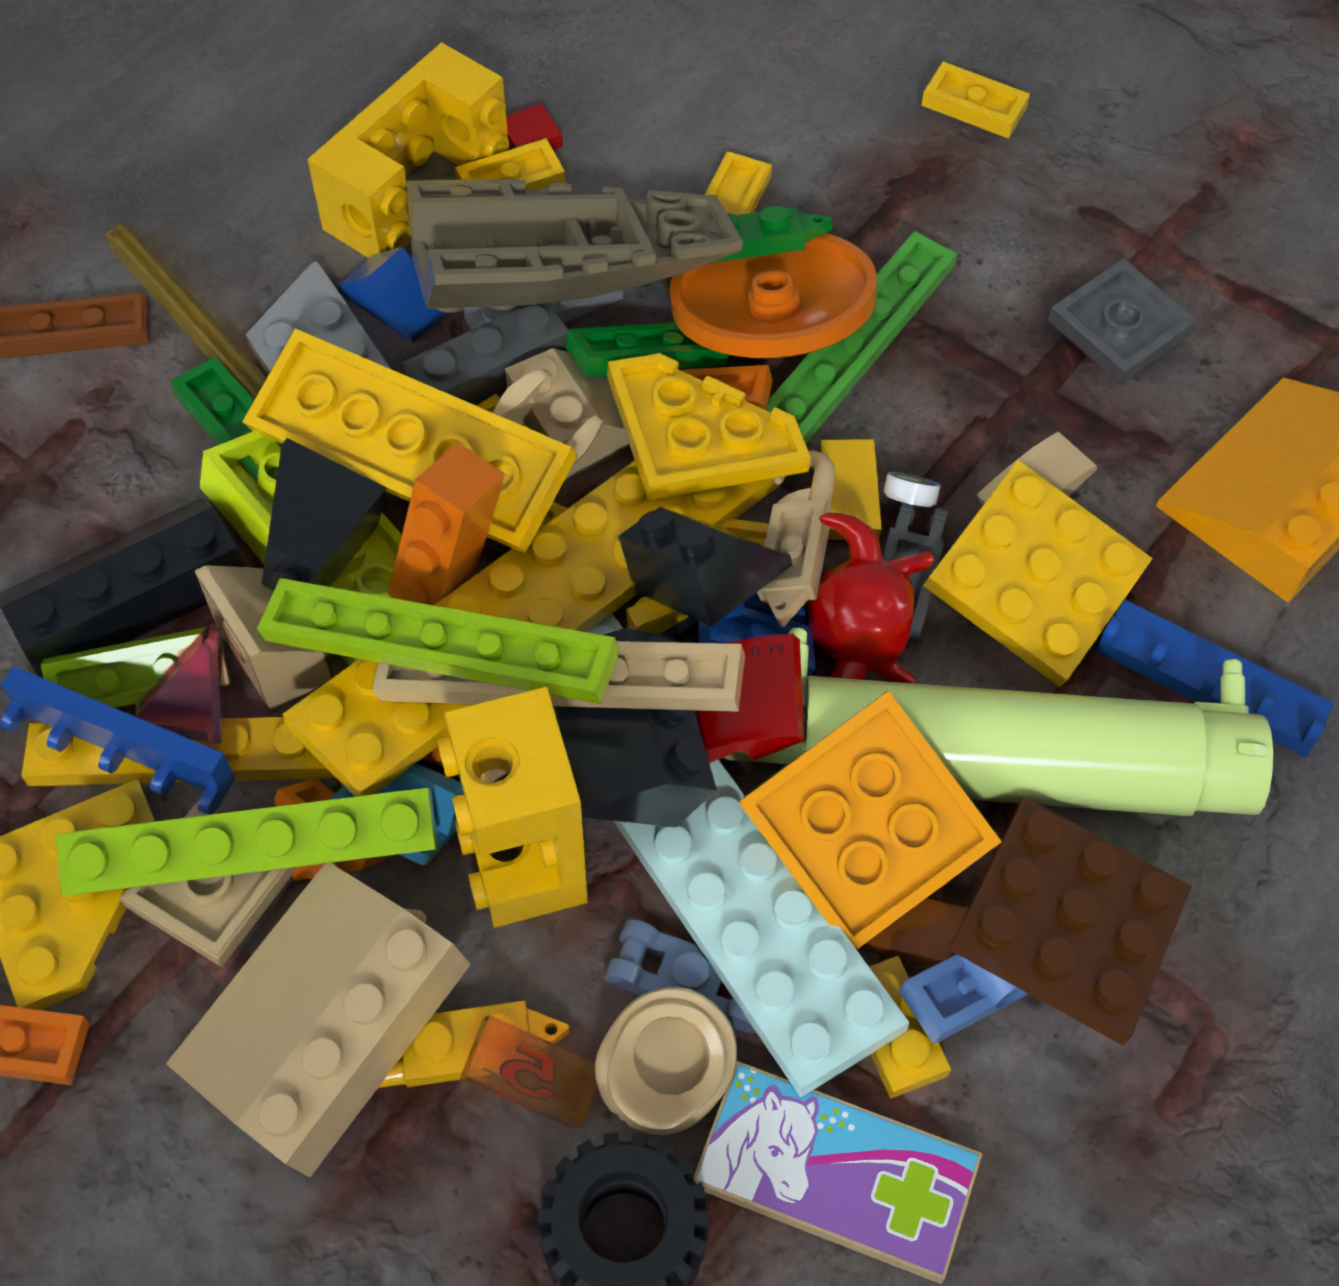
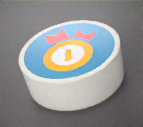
M888 472L883 492L887 497L900 502L932 507L937 503L941 485L918 476Z

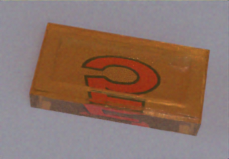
M492 1015L482 1018L460 1079L572 1129L582 1127L597 1084L595 1062Z

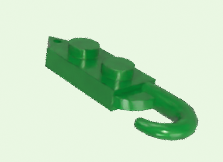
M770 206L760 212L740 215L727 213L743 240L742 250L711 263L805 250V243L832 230V217L798 213L796 207L785 208L782 206Z

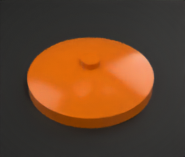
M825 233L805 243V250L709 263L673 276L669 288L671 311L674 322L683 334L710 350L747 358L795 356L831 346L857 331L869 319L875 309L877 302V274L871 259L859 247L845 239Z

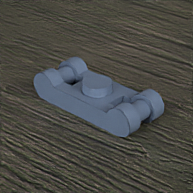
M632 919L626 920L619 937L620 942L623 944L618 958L610 960L604 975L607 983L640 996L651 990L663 987L690 988L714 1002L730 1020L734 1029L746 1033H756L734 999L728 1000L718 996L722 981L698 945L661 933L645 922ZM646 954L663 959L657 975L644 971L641 968Z

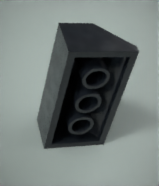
M199 498L0 592V608L35 673L44 679L41 663L45 658L127 643L207 604L195 570L205 565L244 567L238 547L214 507L202 498Z

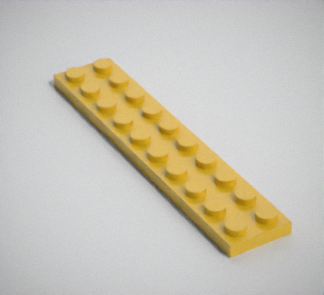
M634 460L541 527L525 554L511 549L448 594L440 602H437L435 606L588 632L638 594L634 591L635 583L631 581L618 536L636 524L644 514L656 510L658 507H663L721 527L730 518H738L781 484H775L773 478L648 500ZM358 659L283 713L285 727L356 797L378 793L437 748V739L449 736L444 712L474 704L379 701L372 690L378 662Z

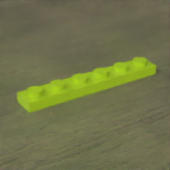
M282 578L279 579L257 627L261 636L268 642L527 691L547 686L549 695L601 704L620 652L615 637Z
M431 787L55 834L61 896L438 849Z

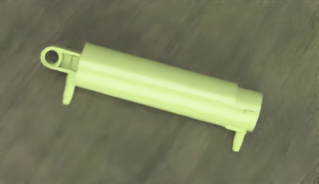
M792 628L789 634H794L800 639L805 741L757 760L752 759L742 751L723 757L728 760L789 764L884 692L889 691L970 800L1019 804L1025 796L1042 806L1176 816H1193L1195 811L1259 815L1265 807L1273 773V742L1269 722L1264 715L1249 714V707L1245 706V677L1242 675V663L1238 659H1227L1223 663V675L1220 678L1221 703L1194 702V704L818 676L807 677L809 646L807 645V632L803 628Z

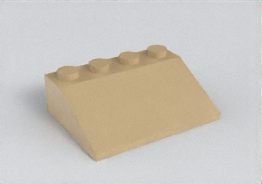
M325 863L167 1061L166 1065L235 1125L284 1164L310 1178L471 964L452 942L407 910L332 863Z

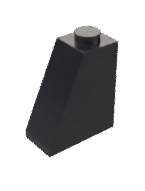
M287 438L281 445L262 584L275 590L279 579L282 578L330 587L379 525L386 487Z

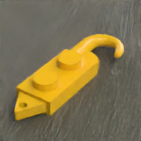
M525 1000L434 1013L378 1088L404 1084L407 1087L496 1075L498 1074L499 1066L509 1060L524 1061L533 1065L534 1060L514 1052L517 1042L545 1053L570 1033L569 1025L526 1008ZM549 1028H555L557 1030V1032L553 1035H549L546 1033V1031Z

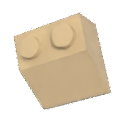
M555 348L505 368L507 388L522 376L538 369L548 370L554 376L551 390L544 394L523 418L524 424L529 429L566 444L580 428L581 422L585 418L598 415L604 420V426L599 436L594 440L584 456L572 465L565 480L631 450L607 377L585 376L568 352Z
M205 565L195 570L215 624L219 626L220 634L270 712L279 709L331 680L325 660L331 653L268 642L264 640L257 630L274 592L273 589L262 584L264 568Z

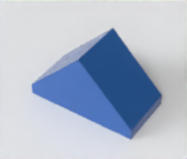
M404 247L372 255L337 285V290L341 295L411 343L447 313L437 309L426 308L413 260Z

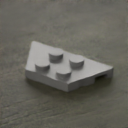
M318 261L311 263L246 333L249 347L267 375L270 374L295 328L391 369Z

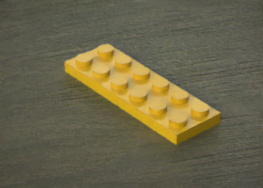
M296 328L242 421L252 431L281 444L289 438L386 487L387 492L409 502L415 480L453 445L459 443L505 473L487 537L523 554L529 548L578 456L569 445Z

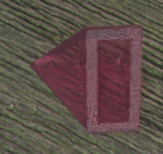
M211 622L137 702L133 708V716L191 740L222 744L227 703L221 631Z

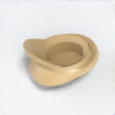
M663 987L642 994L619 1014L599 1047L595 1060V1078L603 1101L609 1110L617 1114L620 1120L626 1121L629 1127L646 1134L666 1136L691 1128L717 1104L733 1078L737 1063V1041L733 1027L727 1016L714 1002L690 988Z

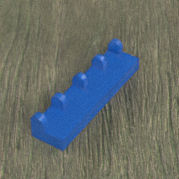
M1125 599L1107 625L1096 650L1097 653L1195 702L1221 703L1220 678L1223 675V663L1227 659H1238L1242 663V675L1245 677V706L1249 707V714L1264 715L1269 722L1272 741L1304 757H1307L1321 736L1327 724L1326 720L1334 705L1333 702Z
M13 666L0 685L11 701L2 715V728L11 732H17L26 719L30 717L53 727L47 737V746L56 751H63L73 736L104 748L98 762V767L101 770L114 773L124 758L156 770L150 789L158 794L166 795L176 779L204 790L198 803V810L211 815L217 811L235 780V776L224 753Z

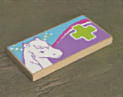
M737 1061L733 1078L723 1096L693 1179L696 1184L702 1182L705 1193L942 1284L947 1274L983 1153L816 1090H812L803 1097H800L789 1080Z

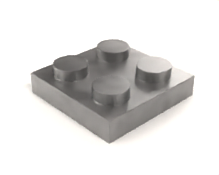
M1124 258L1052 306L1048 321L1120 385L1190 336L1198 321Z

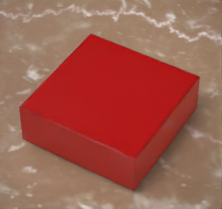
M542 103L506 116L509 147L511 149L547 138L553 150L563 147L562 133Z

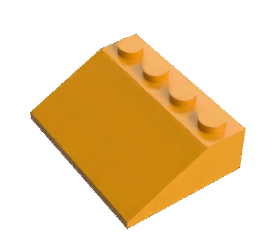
M1283 377L1158 500L1156 507L1287 603L1339 551V392Z

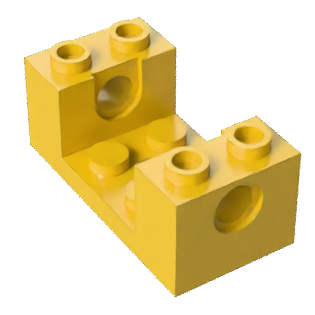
M442 42L307 159L322 229L367 258L400 247L406 249L411 242L406 207L407 192L405 191L406 176L417 166L423 165L433 152L460 166L509 150L503 77Z
M547 686L444 712L449 736L437 739L446 778L459 775L464 793L452 797L457 820H454L462 855L475 854L479 872L468 874L476 909L489 908L493 928L588 903L581 801ZM494 769L504 770L509 773L506 778L498 782L490 783L479 779L484 773ZM510 848H516L521 851V854L511 861H498L492 857L495 852Z

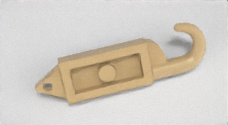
M815 450L809 451L811 456L809 468L814 469L811 488L790 493L779 500L778 503L773 504L765 540V546L790 555L793 564L757 592L762 604L768 603L781 628L786 626L807 600H817L818 586L820 584L830 527L822 524L819 518L823 514L832 513L830 505L836 474L834 463L826 454ZM786 476L773 478V482L779 485Z

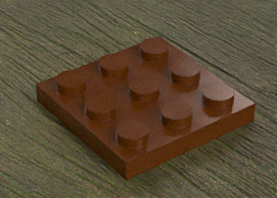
M1024 796L1003 834L1002 842L998 845L948 950L1115 1042L1124 1045L1134 1034L1192 886Z

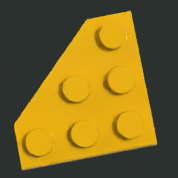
M661 353L608 362L607 378L648 500L809 471L811 456L795 416L776 407L770 413L745 401L746 393L708 375L702 381L678 370L679 362Z
M138 778L0 836V959L17 1007L43 1010L87 989L97 969L94 962L109 933H115L127 909L119 899L127 888L61 896L55 834L155 822V816Z

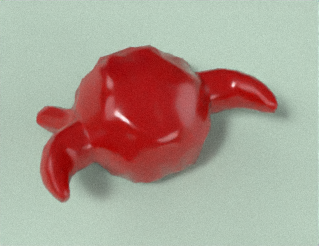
M829 512L821 515L819 518L820 522L839 532L849 546V561L823 573L818 586L817 600H811L809 604L808 628L813 636V640L822 651L829 653L835 659V664L829 677L864 680L867 672L870 670L889 682L918 684L916 678L910 672L900 667L897 662L907 645L914 614V588L909 575L930 568L935 560L932 552L922 551L913 555L884 561L879 539L869 525L855 516L844 513Z

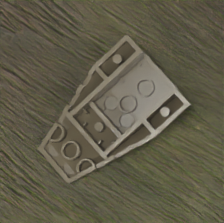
M518 179L406 181L412 260L427 309H437L442 312H458L465 307H490L495 310L505 311L520 305H537L584 299L639 287L688 272L742 250V238L717 196L649 190L647 200L627 198L623 188L603 187L602 194H572V184L551 182L550 192L525 190L526 180Z

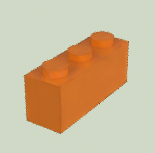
M456 443L415 480L388 590L389 596L401 600L435 605L476 575L505 473L464 446Z

